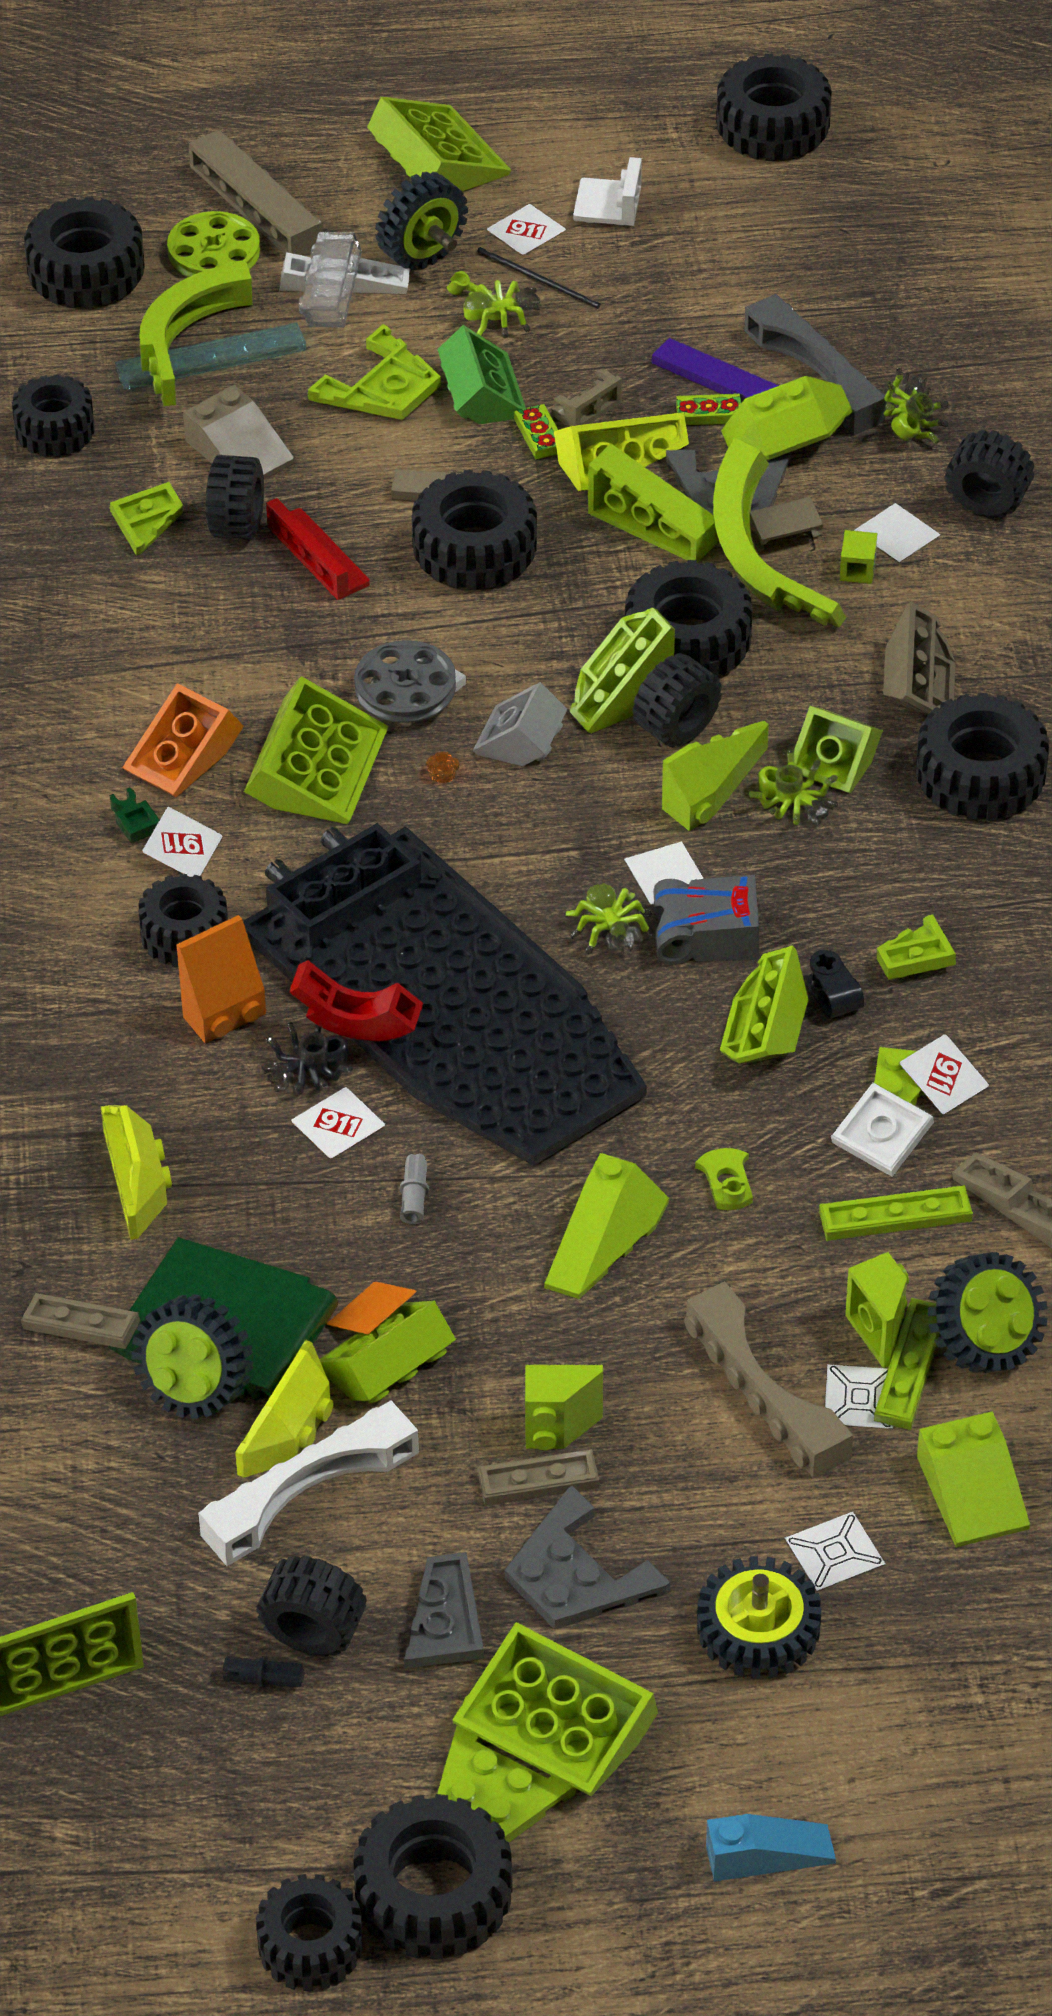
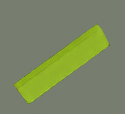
M965 1185L819 1205V1214L826 1241L972 1222L973 1217Z
M911 1298L874 1412V1421L903 1429H912L937 1349L934 1340L941 1336L940 1332L931 1333L929 1324L937 1323L936 1316H928V1308L935 1307L936 1303Z

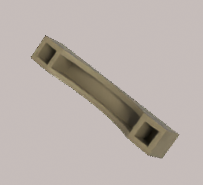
M725 1281L687 1300L686 1317L684 1318L687 1331L693 1338L698 1337L705 1346L711 1361L719 1363L725 1370L730 1384L735 1389H740L743 1392L752 1411L756 1415L761 1414L766 1420L774 1438L778 1441L782 1440L789 1448L797 1466L800 1468L804 1467L811 1477L815 1478L852 1459L853 1434L832 1409L812 1404L792 1395L777 1385L762 1370L752 1355L746 1339V1306Z

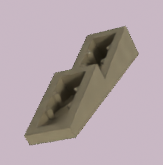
M977 1152L952 1172L953 1180L962 1186L965 1185L966 1189L1052 1248V1199L1034 1191L1031 1178Z

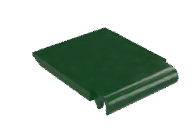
M178 1237L129 1311L138 1312L141 1323L150 1312L169 1300H174L182 1295H187V1298H189L193 1294L201 1295V1302L208 1297L216 1300L213 1309H217L221 1305L226 1306L230 1310L224 1318L228 1321L236 1316L240 1320V1323L233 1327L236 1333L246 1330L249 1337L242 1341L241 1345H251L253 1354L245 1358V1360L253 1361V1369L246 1373L251 1378L249 1383L243 1387L244 1391L240 1396H243L247 1391L257 1401L261 1391L268 1394L269 1397L272 1395L305 1340L312 1342L314 1345L338 1307V1300L329 1290L312 1285L310 1277ZM137 1329L126 1349L108 1346L109 1349L128 1360L142 1363V1360H132V1351L139 1347L132 1344L133 1337L140 1333Z

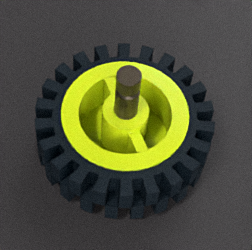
M750 1556L749 1567H744L741 1558L733 1560L732 1571L724 1564L718 1568V1577L711 1574L707 1578V1587L702 1586L697 1607V1634H700L702 1648L707 1647V1656L712 1661L719 1657V1667L727 1670L733 1663L734 1675L743 1677L745 1668H752L751 1679H760V1669H767L770 1679L778 1677L779 1666L782 1667L785 1674H788L794 1670V1661L799 1666H802L807 1661V1653L812 1655L815 1651L816 1642H819L821 1599L819 1593H815V1585L812 1580L805 1582V1573L800 1569L791 1575L792 1564L783 1561L780 1569H776V1558L767 1557L766 1566H758V1556Z

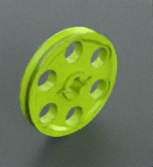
M210 211L191 215L177 223L170 231L167 239L169 261L179 273L186 277L208 270L202 267L206 264H213L219 267L247 262L250 270L260 256V239L257 229L245 218L228 212ZM216 224H222L225 226L221 229L212 228V226ZM187 232H194L197 235L192 237H186L183 234ZM240 236L249 237V239L245 241L236 240V238ZM181 252L192 253V255L187 257H182L178 254ZM235 256H241L245 258L240 261L231 260V258Z

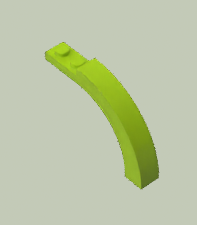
M247 262L223 265L187 277L164 291L146 311L139 333L142 372L150 371V376H153L155 395L161 394L163 406L176 405L175 377L168 354V349L176 336L184 328L209 314L229 308L253 305L252 279Z
M734 437L720 465L713 497L715 528L726 557L744 585L766 605L776 611H779L783 604L797 612L803 609L809 612L810 616L822 625L830 623L840 628L846 619V615L839 603L780 574L766 564L757 554L750 531V511L755 490L769 463L760 449Z

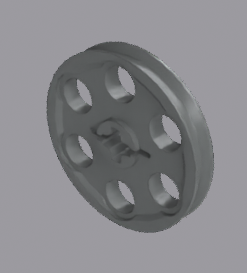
M412 640L389 642L374 648L360 660L354 674L355 693L361 706L367 712L380 719L399 723L421 721L441 712L453 699L456 690L455 668L451 659L442 650L428 643ZM386 657H396L399 659L392 664L382 661ZM424 657L433 660L428 664H419L415 662L419 658ZM368 677H376L380 679V681L375 684H367L363 682V680ZM439 678L447 681L446 684L439 686L430 683L432 680ZM384 698H390L395 701L390 705L378 703L379 700ZM417 699H424L428 701V703L424 706H415L412 704V702Z

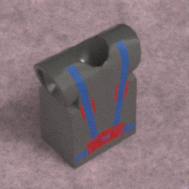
M755 875L691 880L689 884L677 879H663L654 885V912L659 921L656 930V950L660 962L667 965H677L688 961L692 957L695 961L760 959Z

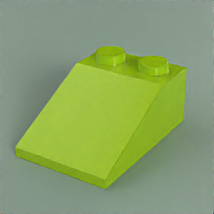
M993 1411L919 1429L917 1459L956 1548L1030 1529V1522L1007 1443Z

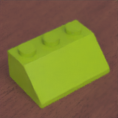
M435 1301L405 1302L370 1334L356 1333L319 1360L327 1378L352 1401H368L373 1403L385 1397L389 1393L388 1387L395 1382L401 1383L415 1376L418 1373L417 1367L425 1361L428 1363L433 1362L447 1353L445 1347L454 1342L456 1338Z

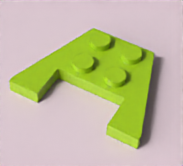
M382 324L366 338V349L385 358L352 387L325 374L308 389V399L318 403L403 420L441 386V376L419 355H412L407 350V344L400 338L395 339L391 335V329Z
M456 1726L437 1793L448 1795V1800L457 1801L458 1798L470 1801L471 1808L474 1810L478 1807L484 1809L491 1815V1823L493 1821L499 1823L505 1832V1840L511 1842L544 1818L546 1811L559 1801L566 1802L576 1794V1788L552 1775L550 1778H546L482 1745L481 1743L484 1739Z

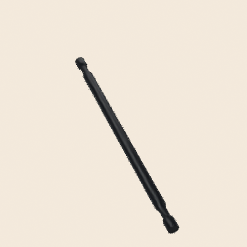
M479 247L477 250L482 255H487L501 264L584 303H589L597 309L601 305L597 301H592L586 296L495 253H490L482 247Z

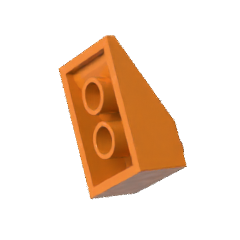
M177 683L122 768L162 791L177 797L226 755L244 725L229 709Z
M239 915L177 944L183 1018L205 1044L218 1037L225 1036L230 1031L253 1022L266 1014L265 989L243 920Z

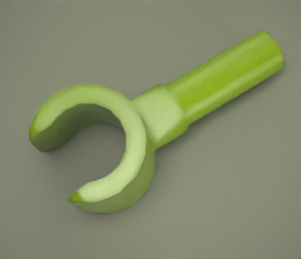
M458 271L451 277L447 290L453 295H460L464 289L476 292L478 285L470 282V278L465 272Z

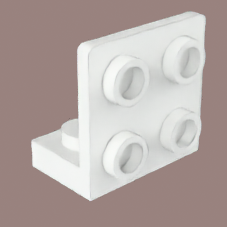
M629 158L628 168L622 169L620 181L581 178L573 214L574 221L634 226L641 192L642 158Z

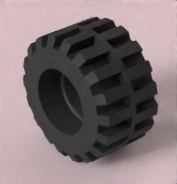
M45 375L40 376V379L37 380L31 379L27 381V385H21L18 388V392L13 395L12 411L15 436L23 448H28V451L33 454L38 452L40 456L53 455V457H58L60 454L66 453L68 455L74 453L73 450H80L85 447L84 443L90 442L95 431L93 404L90 390L88 387H84V383L79 380L74 381L73 377L53 375L47 377Z
M979 430L977 434L972 432L960 442L946 468L944 479L948 483L946 486L947 491L953 494L952 499L956 503L960 502L963 505V509L973 511L974 515H986L987 518L994 519L995 515L999 518L1006 517L1007 513L1012 514L1019 507L1034 478V463L1029 460L1031 455L1028 451L1022 449L1023 445L1020 442H1014L1011 440V436L1007 434L1002 436L999 434V431L994 430L991 433H988L986 430Z
M217 455L211 464L206 487L205 507L208 529L213 537L253 539L261 523L264 502V475L259 458Z
M681 653L676 654L674 657L671 655L656 665L638 689L633 707L634 720L639 726L665 745L672 748L675 746L681 747L686 742L689 743L694 740L712 720L722 697V683L719 682L720 679L688 655Z
M180 874V877L170 875L165 877V880L162 882L157 880L152 883V889L146 888L143 892V898H140L138 903L140 934L144 949H148V954L152 958L158 957L160 963L166 965L170 962L174 967H179L177 944L228 920L226 897L223 896L222 889L219 886L215 887L214 882L210 879L202 880V876L194 875L193 877H188L187 874Z
M290 1556L288 1559L280 1560L275 1566L258 1602L256 1612L258 1613L260 1623L265 1625L264 1629L279 1642L305 1654L328 1657L329 1654L335 1656L348 1648L366 1608L367 1599L366 1595L363 1594L362 1587L354 1582L355 1579L336 1565L329 1564L321 1559H313L309 1556H302L301 1558Z
M306 1874L297 1875V1881L291 1882L287 1878L281 1881L280 1889L272 1887L267 1892L268 1900L262 1899L259 1904V1914L256 1915L259 1957L262 1959L264 1969L266 1971L271 1970L272 1978L278 1983L284 1979L286 1980V1987L294 1990L297 1985L303 1986V1991H313L312 1986L318 1985L324 1990L330 1988V1981L335 1980L337 1983H340L346 1979L345 1970L353 1972L357 1966L356 1958H361L363 1939L360 1907L357 1900L353 1901V1893L348 1888L341 1890V1883L332 1878L330 1882H326L324 1875L315 1874L314 1879H307ZM308 1924L320 1925L330 1930L325 1936L311 1941L299 1940L289 1935L294 1929Z

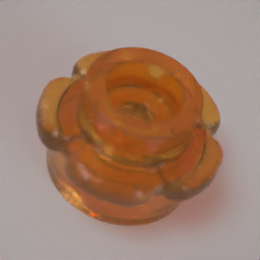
M437 752L427 759V772L433 781L447 783L456 777V770L459 769L460 763L457 758H453L448 752Z

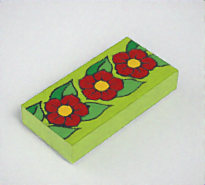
M740 394L676 396L677 413L684 412L686 425L726 424L741 405Z
M545 404L514 411V420L535 460L557 455L554 431L558 429Z

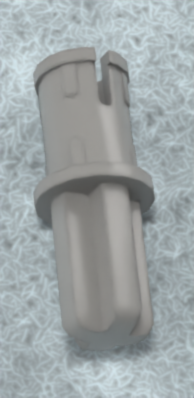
M420 1153L417 1155L410 1154L406 1158L404 1181L400 1184V1192L402 1194L400 1219L407 1224H419L421 1220L423 1221L424 1198L429 1193V1186L426 1183L427 1161L425 1156Z

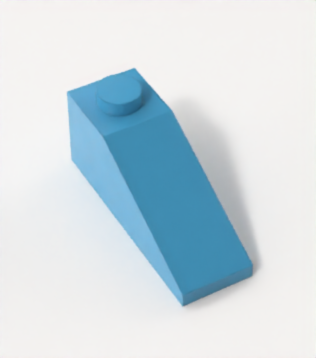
M753 1814L707 1820L706 1849L714 1882L836 1863L827 1824Z

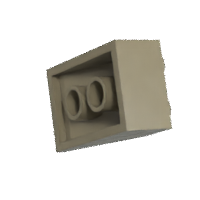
M235 385L183 412L185 441L210 463L213 462L217 455L257 457L263 469L264 479L295 463L293 455L255 402Z

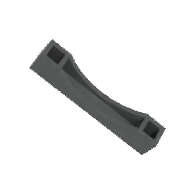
M774 294L745 307L744 332L762 349L777 351L794 357L814 369L825 381L842 385L852 412L848 417L844 418L841 424L853 436L885 422L883 413L886 410L885 405L887 401L884 400V393L872 385L862 372L854 368L844 355L837 352L826 338L819 335L808 321L802 319L790 304L784 302L777 294Z

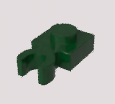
M129 787L126 788V800H118L114 794H111L110 805L112 811L115 812L117 825L130 843H134L151 836L160 819L146 800L139 803L136 802V793Z

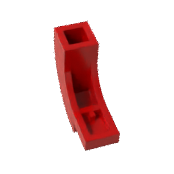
M309 960L298 965L289 993L309 1007L306 1018L338 1035L359 1040H391L413 1032L423 1002L399 983L377 992L351 990L335 982Z

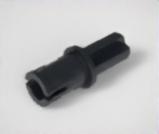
M227 1655L223 1665V1671H227V1673L223 1674L225 1682L256 1683L259 1688H264L266 1684L300 1687L303 1684L305 1675L302 1664L269 1661L267 1656H262L260 1659H250Z

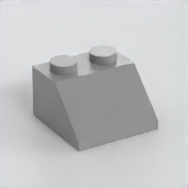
M539 682L495 705L473 752L479 756L519 766H524L534 760L541 761L552 749L550 744L563 726L561 722L567 712V708Z

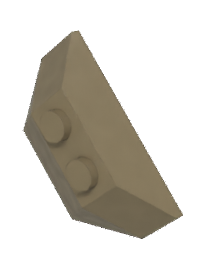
M911 601L906 605L885 648L883 695L910 710L929 714L936 707L940 708L943 702L949 699L954 701L955 660L947 639L939 629L941 624L938 616Z

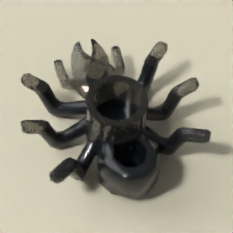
M292 1022L287 1023L293 1050L299 1056L284 1054L278 1042L271 1036H267L265 1039L273 1047L278 1060L286 1062H271L261 1065L264 1074H268V1082L278 1085L274 1087L275 1092L288 1089L289 1083L294 1077L293 1073H299L294 1091L302 1094L305 1087L306 1071L310 1073L315 1088L321 1091L327 1087L328 1083L323 1078L319 1079L318 1072H322L332 1080L338 1081L342 1073H351L353 1070L352 1066L344 1065L349 1054L347 1040L340 1035L326 1038L321 1034L322 1027L315 1024L313 1033L305 1034L298 1041L294 1024Z

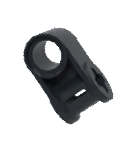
M831 950L815 952L810 959L812 973L808 976L807 987L819 1003L823 1014L828 1019L863 1008L864 995L857 980L852 977L840 956Z

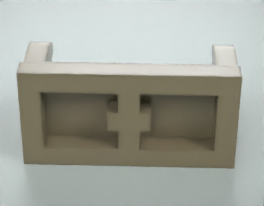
M605 369L597 370L595 374L604 381H594L591 387L582 391L571 400L563 395L555 397L554 401L561 406H555L551 409L552 416L568 427L591 423L622 403V378L619 376L615 377Z
M811 497L750 511L751 537L757 552L764 551L763 544H767L770 540L806 531L810 533L812 538L819 537L818 531L823 528V523Z

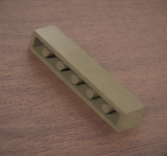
M217 130L189 143L190 167L285 255L287 252L304 256L322 247L323 225L317 216H313L299 200L292 197L283 185H279L270 177L269 173L258 166L249 154H245L231 138Z

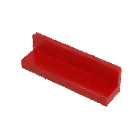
M278 498L266 502L267 527L337 600L370 586V579L302 508L289 511Z

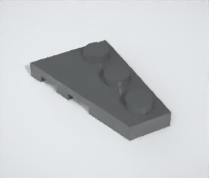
M467 1552L427 1557L417 1611L411 1627L410 1642L404 1658L405 1669L483 1659L484 1648Z

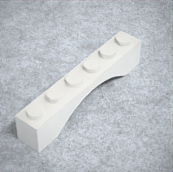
M392 1401L380 1407L372 1408L362 1418L348 1426L338 1428L331 1436L319 1443L307 1446L300 1454L290 1460L276 1464L269 1472L252 1482L242 1484L235 1492L223 1499L209 1503L204 1510L199 1512L201 1537L223 1563L229 1566L260 1547L265 1531L277 1513L304 1490L324 1480L344 1474L367 1471L388 1472L419 1454L418 1429Z

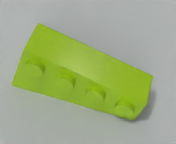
M610 444L588 465V514L685 560H697V563L718 543V535L712 513L614 445Z

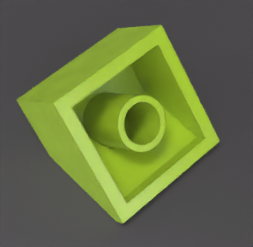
M810 706L793 752L795 773L808 778L810 770L816 771L815 781L824 784L825 780H829L832 783L831 787L851 793L872 763L883 730L823 708Z
M889 1252L848 1268L845 1313L847 1319L883 1368L890 1366L904 1322L905 1308H907L906 1288L909 1284L906 1269L902 1264H897Z
M525 1365L526 1449H565L603 1418V1365Z

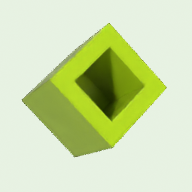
M845 530L841 552L840 581L873 583L878 533Z

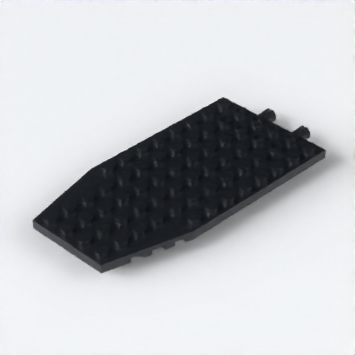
M376 823L349 840L338 828L331 827L330 830L334 835L329 830H326L320 841L329 850L328 852L295 871L290 870L280 859L275 860L279 868L273 862L267 866L265 876L273 882V884L266 887L267 907L245 919L243 923L249 942L291 982H293L298 965L309 960L335 982L351 990L377 992L399 983L423 1002L413 1032L399 1038L384 1041L351 1038L415 1099L535 1166L647 1095V1085L627 1054H623L618 1047V1040L613 1032L608 1031L602 1022V1015L597 1007L592 1006L588 1000V993L584 987L406 826L390 835L381 825Z

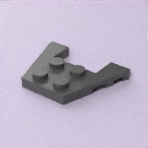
M666 450V464L669 468L673 469L675 480L679 486L683 487L686 496L713 514L715 482L719 471L697 472L695 450ZM792 451L767 460L769 466L755 490L751 511L774 505L778 488L784 480L787 466L790 465Z
M573 1486L566 1490L505 1569V1580L554 1629L602 1615V1610L622 1604L624 1607L637 1604L639 1598L654 1593L659 1597L670 1592V1581L648 1560L615 1581L569 1535L595 1517V1507Z

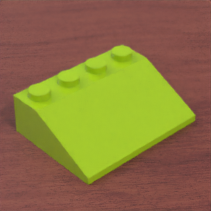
M381 96L367 126L376 137V141L391 153L390 156L403 166L406 174L410 177L416 174L421 177L422 172H429L430 174L437 172L463 192L508 176L511 172V169L451 105Z
M300 676L282 701L244 792L273 809L348 824L389 726Z
M131 1592L1 1636L0 1716L143 1668L137 1603L134 1593Z
M516 1622L452 1721L457 1726L592 1796L638 1746L657 1716L658 1710L654 1693Z

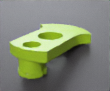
M720 1148L705 1153L695 1162V1169L701 1170L707 1176L717 1209L737 1210L753 1203V1195L743 1167L744 1163L749 1160L747 1152L733 1148ZM723 1174H732L735 1176L727 1178L723 1181V1184L719 1182L717 1179L720 1175Z

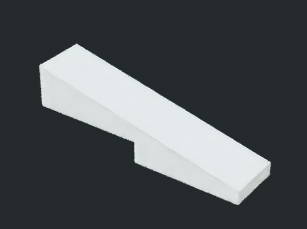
M286 252L281 271L279 291L406 294L410 268L405 269L402 266L349 256L347 265Z

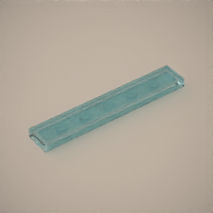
M296 322L168 350L174 377L177 379L305 351L306 341ZM140 356L115 362L116 372L124 390L153 384V376H150V371L142 372Z

